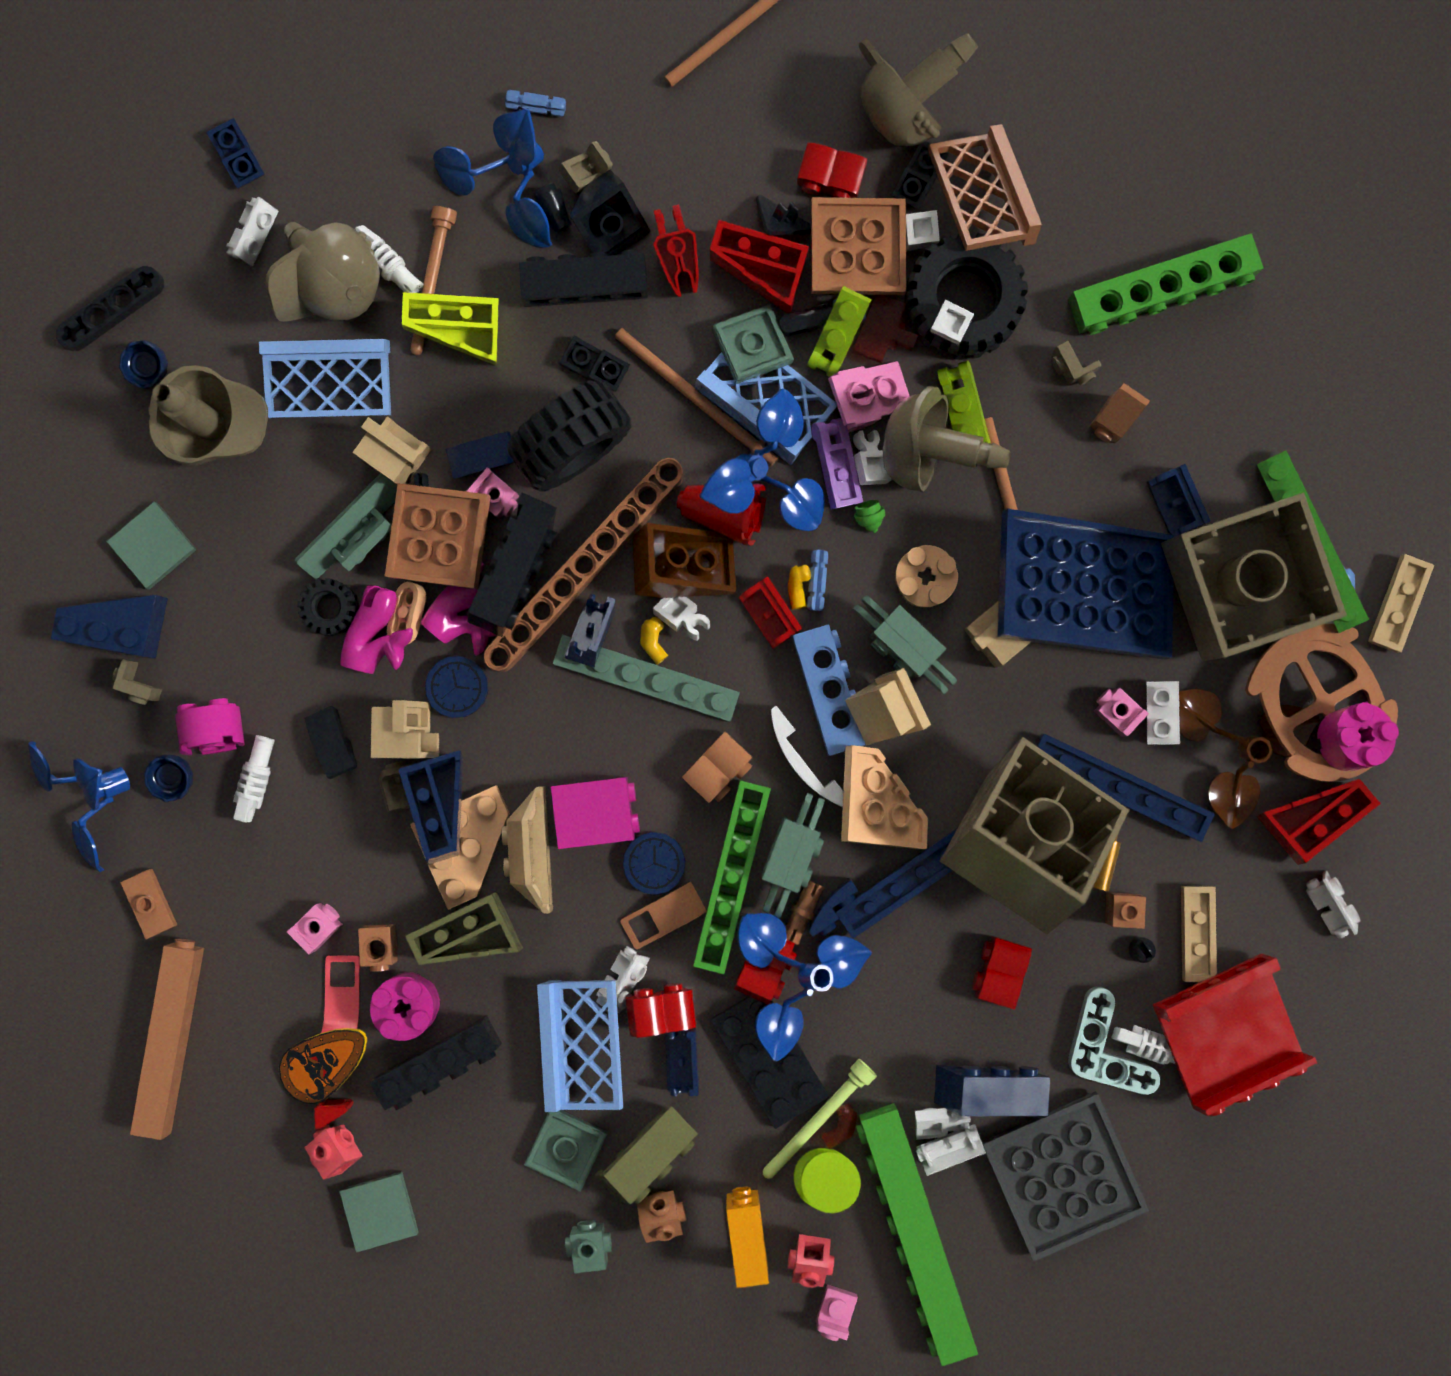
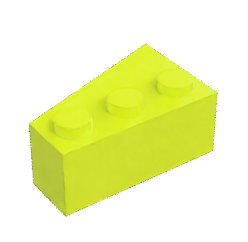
M403 292V329L496 366L499 298Z

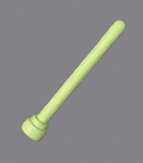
M858 1059L850 1067L851 1072L848 1074L850 1078L763 1169V1176L765 1178H773L858 1087L862 1088L865 1084L868 1086L877 1077L865 1062Z

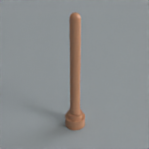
M433 206L430 220L433 221L432 227L435 230L422 289L423 294L435 293L447 231L451 230V226L455 225L457 212L450 208ZM413 333L410 348L412 354L420 355L422 353L425 337Z

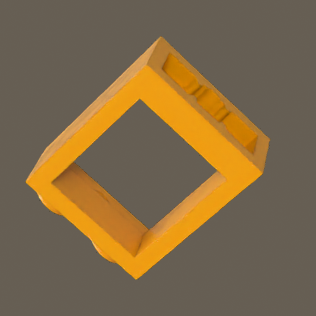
M751 1187L735 1188L732 1190V1193L727 1194L726 1211L736 1286L741 1288L769 1284L758 1190H751Z

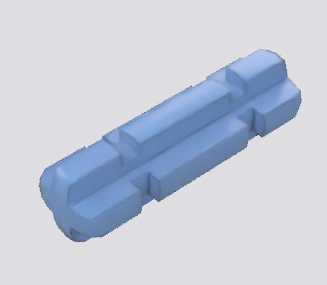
M508 90L506 93L505 106L508 109L529 108L532 113L547 115V112H551L552 116L558 117L564 116L566 111V99L553 96V99H549L548 95L528 92L520 95L521 92L515 90Z
M813 550L811 553L813 567H810L811 579L809 580L808 588L810 596H808L807 608L812 611H822L825 601L823 594H825L827 568H825V565L828 564V551Z

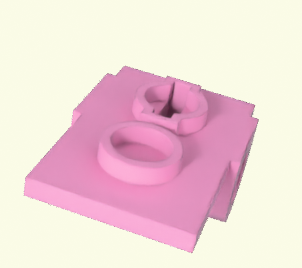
M898 361L866 369L864 366L843 370L828 378L844 426L847 425L848 432L866 428L882 419L881 417L891 415L897 405L910 396Z

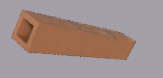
M176 939L175 943L163 947L130 1135L162 1140L172 1132L204 948L194 946L195 941Z

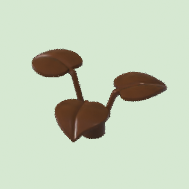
M1204 689L1179 691V725L1181 736L1188 740L1199 742L1204 740L1211 730L1239 744L1238 754L1245 760V764L1237 769L1236 775L1231 772H1222L1216 775L1208 787V801L1212 809L1228 828L1233 829L1250 816L1260 798L1258 780L1254 776L1242 775V773L1248 768H1253L1254 763L1266 762L1272 752L1280 756L1289 755L1275 736L1265 712L1260 718V727L1265 734L1261 737L1248 736L1243 738L1214 726L1222 717L1221 702L1216 695ZM1280 705L1282 714L1285 717H1290L1304 709L1293 705ZM1315 715L1294 728V736L1304 746L1319 723V717Z

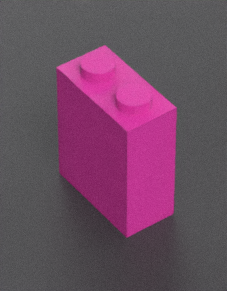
M628 777L551 786L558 849L631 841L635 839V833L640 832L638 814H632L631 802L636 801L635 785L628 782Z

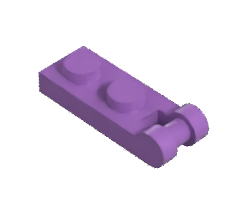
M842 418L832 419L828 424L824 422L813 423L811 434L817 444L830 508L835 509L862 503L863 498L847 425L844 426ZM832 435L836 440V444L831 445L830 436Z

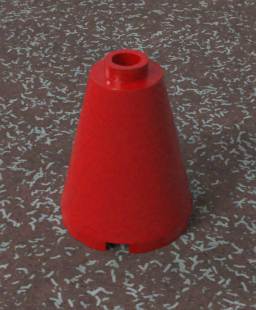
M752 483L755 489L753 501L746 510L734 514L724 512L713 504L702 500L699 496L705 485H688L685 491L681 490L678 495L677 508L681 509L682 516L743 545L752 546L756 541L751 539L753 532H760L766 507V498L760 497V491H766V488L763 484Z

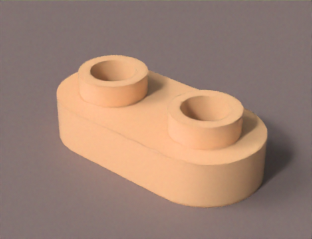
M404 582L396 591V606L387 625V634L391 635L396 631L412 628L413 636L408 643L410 644L418 635L426 603V591L419 584Z

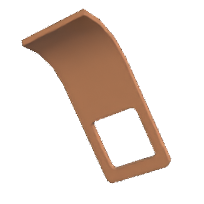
M690 881L668 895L622 918L621 924L634 948L640 949L707 912ZM648 911L659 933L639 942L629 924V920Z

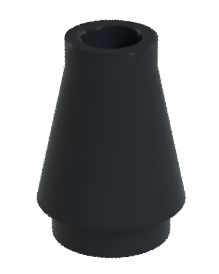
M554 183L543 186L532 194L535 202L542 207L548 222L556 233L572 225L561 189H557Z

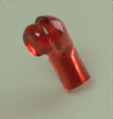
M843 1104L837 1109L836 1114L839 1117L837 1127L822 1135L829 1150L851 1138L854 1134L858 1116L857 1112L853 1111L852 1106L849 1104Z

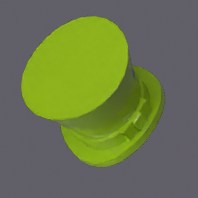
M831 1148L812 1149L800 1157L794 1168L793 1181L798 1195L807 1205L825 1213L842 1212L848 1209L859 1195L861 1188L859 1172L852 1161L837 1150Z

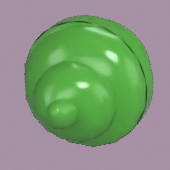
M868 500L855 506V521L859 526L865 527L867 531L876 533L885 517L884 507L880 506L879 500Z

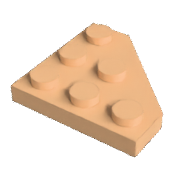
M855 745L846 746L841 841L918 850L927 849L928 817L921 808H917L909 797L911 793L899 776L893 774L885 764L884 760L886 758L877 748Z
M497 785L461 801L460 855L428 864L448 910L479 896L485 875L498 846L502 827L506 825V820L510 814ZM413 822L410 825L422 850L417 830Z

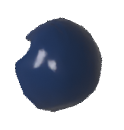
M145 340L129 343L121 353L119 369L124 379L139 388H150L159 384L166 376L168 360L164 351L158 345Z
M168 754L154 758L146 767L144 772L145 786L152 796L164 802L182 799L193 784V771L189 763L182 757Z

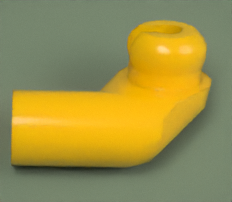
M795 565L790 569L787 588L792 610L807 607L802 584L803 581L811 579L810 568L807 565L800 567Z
M652 617L650 620H645L641 626L640 645L658 665L669 655L658 643L659 633L663 630L664 624L658 617Z

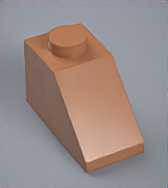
M1123 383L1108 398L1090 427L1095 430L1094 434L1101 440L1108 443L1110 441L1116 443L1125 435L1149 404L1150 400Z

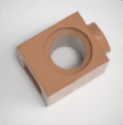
M1106 892L1105 924L1112 927L1145 929V896L1133 893Z
M396 924L366 925L358 929L360 967L370 966L371 972L389 970V965L398 961ZM374 940L381 941L384 944L385 953L383 956H377L373 953L371 946Z

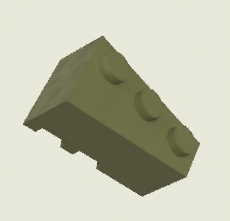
M497 891L405 936L418 965L519 952L523 948Z
M672 1106L665 1107L637 1134V1137L625 1150L622 1148L615 1155L616 1159L604 1171L600 1169L594 1176L619 1203L631 1205L635 1202L638 1204L649 1194L650 1189L648 1186L655 1178L660 1181L673 1168L670 1163L678 1154L683 1157L695 1145L692 1140L696 1137L697 1132Z

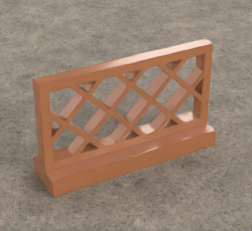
M1002 124L990 126L988 134L929 144V155L966 251L1020 240L1023 246L1036 243L1042 223ZM983 146L986 154L982 159L969 153L968 150L973 147ZM949 152L957 156V159L951 164L941 159L940 153ZM962 159L977 166L973 174L958 167ZM982 169L994 174L995 180L993 183L977 177ZM952 174L967 181L963 189L950 183L949 179ZM972 184L987 191L982 199L967 192ZM991 194L1004 199L1005 205L1002 209L987 202ZM962 199L977 206L973 214L960 209L959 203ZM981 209L997 216L993 224L977 217ZM1003 219L1013 224L1015 231L1006 232L998 228L997 225ZM971 225H974L987 233L983 237L971 239L968 229Z

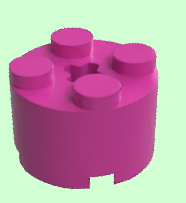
M226 698L208 701L209 706L197 707L196 704L177 706L178 713L175 714L180 754L192 755V749H199L202 755L235 750L237 749L236 744L243 747L245 742L240 707L234 703H228Z
M1362 702L1329 713L1321 721L1317 735L1318 739L1321 740V754L1327 763L1341 771H1357L1384 763L1391 756L1395 748L1399 729L1382 709L1367 702Z
M404 972L397 974L382 983L373 993L370 1004L371 1019L384 1038L397 1041L411 1040L421 1035L434 1022L440 1008L439 994L431 981L417 973ZM400 1003H410L411 1009L406 1012L405 1009L400 1008Z

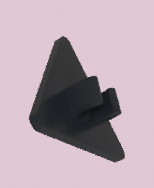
M762 195L757 196L756 202L765 232L768 235L811 234V224L798 217L800 210L792 202L786 208L782 203L776 204Z

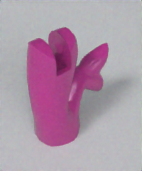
M483 562L481 563L480 573L485 567V564ZM447 585L431 604L420 622L444 644L464 633L471 634L475 656L484 651L489 637L498 636L468 623V616L457 615L459 612L470 608L478 589Z
M368 585L365 588L360 606L344 639L340 666L374 674L379 662L386 655L394 670L400 667L404 659V648L413 636L412 628L399 630L391 635H386L372 641L387 625L394 613L397 600L396 592L375 585Z

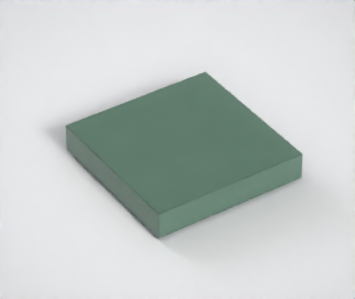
M770 304L714 324L712 327L736 384L792 364L794 361Z
M157 502L150 504L106 541L143 586L149 590L197 550Z
M563 1110L548 1112L524 1165L581 1192L608 1131Z
M402 1172L342 1188L339 1191L356 1253L416 1236L419 1233Z

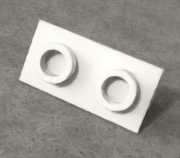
M252 197L251 202L247 201L239 223L244 225L242 230L239 228L235 229L229 243L226 245L229 248L227 254L236 259L240 258L250 266H253L278 214V210L260 197H257V199Z
M1179 681L1146 682L1147 712L1149 713L1147 715V745L1180 744Z
M1324 871L1323 881L1319 882L1317 878L1306 883L1308 887L1306 892L1317 910L1328 905L1331 909L1321 914L1331 935H1336L1337 939H1341L1349 934L1348 929L1350 928L1354 935L1358 934L1357 923L1360 922V917L1352 904L1347 906L1341 895L1344 894V890L1336 877L1331 878L1328 872Z
M626 946L624 951L620 950L610 969L619 975L618 979L616 980L609 975L605 978V980H616L617 1013L626 1008V997L632 996L631 992L636 983L646 974V965L650 959L646 956L637 955V951ZM600 988L596 994L598 996L596 1002L604 1006L607 1002V989Z
M975 1124L965 1127L966 1131L961 1133L952 1132L948 1134V1137H940L917 1146L916 1152L927 1176L986 1153Z

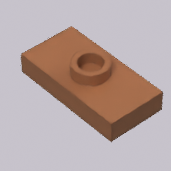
M148 869L120 882L145 939H149L177 926V922L153 869Z

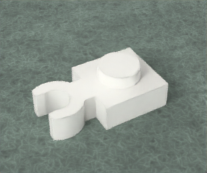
M873 430L867 434L868 442L864 437L863 431L857 432L853 436V442L860 452L854 455L860 485L887 484L892 479L884 469L883 450L878 451L879 433L877 430Z
M687 597L662 598L653 607V614L676 632L684 626L687 629L688 636L693 640L697 641L699 639V632L694 629V626L702 625L707 630L710 628L709 619L703 614H695L697 612V605Z
M926 1108L921 1111H915L916 1139L948 1137V1131L956 1133L966 1131L965 1127H969L970 1116H960L954 1112L947 1113L946 1108Z

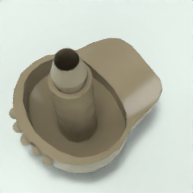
M969 33L951 41V44L944 50H941L939 47L902 79L894 68L883 60L868 39L864 38L858 44L860 52L871 67L860 89L861 103L872 125L890 143L896 146H914L929 140L931 137L937 138L940 135L941 125L922 103L958 74L956 69L964 62L966 63L976 51L978 45Z
M296 222L286 224L284 234L291 247V252L271 265L266 273L265 281L272 312L276 319L282 322L317 315L332 321H347L367 311L375 298L380 279V270L374 256V251L371 249L372 243L366 239V234L364 232L358 233L347 224L336 222L323 225L314 231H310Z
M197 365L182 366L169 373L153 389L150 407L148 408V415H150L148 421L150 428L149 436L152 438L155 446L171 461L185 466H202L218 458H231L254 452L263 442L268 421L267 404L265 399L256 390L241 383L225 379L208 367Z
M928 386L921 393L911 395L902 400L891 414L885 430L883 463L884 469L894 482L906 489L924 492L931 482L938 460L976 468L978 464L987 466V468H1007L1011 451L995 443L983 442V437L946 429L948 399L946 395L941 394L938 387Z

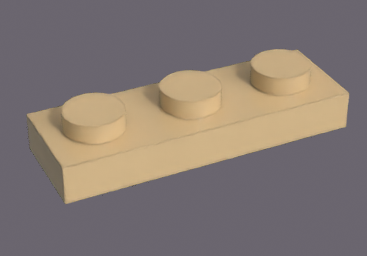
M1407 554L1400 555L1370 634L1369 643L1395 653L1402 652L1433 571V564Z
M1181 886L1182 980L1185 982H1202L1217 975L1215 886Z

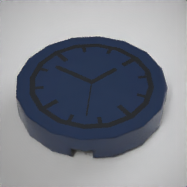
M461 656L447 657L437 662L429 671L425 682L426 696L431 706L440 714L451 718L467 717L476 712L485 703L489 691L488 679L482 668L473 660Z
M650 832L640 835L630 843L624 854L623 867L626 878L634 888L643 893L657 895L668 892L679 883L684 874L686 860L683 849L674 838L665 833Z

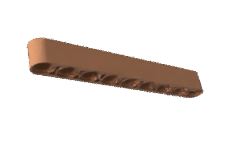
M665 458L659 461L519 612L513 629L506 628L503 637L497 636L484 653V660L489 668L498 672L510 670L678 489L683 482V471L677 460ZM667 467L676 469L678 472L676 479L669 482L664 481L660 477L663 469ZM643 491H654L657 494L656 500L652 504H643L639 500ZM623 513H632L635 515L634 524L627 528L620 526L618 522L620 516ZM604 535H609L614 538L613 547L606 551L599 549L597 545L598 540ZM582 558H589L593 562L591 571L585 574L579 573L577 571L578 561ZM561 581H569L572 586L571 592L564 597L558 596L556 594L557 584ZM542 603L548 604L550 606L549 616L543 620L537 619L535 617L536 607ZM520 626L527 627L529 631L528 639L525 642L517 643L514 640V631ZM499 649H504L508 655L506 663L502 666H496L492 659L494 652Z

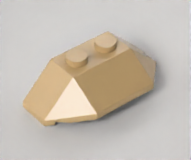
M539 786L530 793L506 820L507 826L502 827L503 845H508V858H504L503 866L505 877H510V884L543 914L553 911L546 786Z

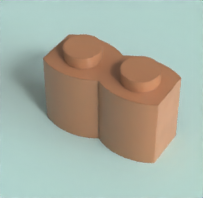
M725 731L682 778L708 803L713 799L719 802L731 789L727 784L735 776L741 779L750 770L752 765L749 761L752 759V756Z

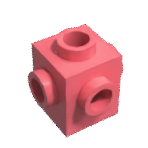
M344 1124L332 1128L329 1125L322 1127L312 1135L314 1139L304 1147L310 1157L311 1164L318 1170L323 1180L342 1174L363 1156L354 1142L352 1133L346 1129Z
M799 1234L796 1249H790L787 1269L793 1270V1283H800L802 1286L809 1288L824 1286L826 1276H832L834 1267V1256L830 1255L831 1239Z

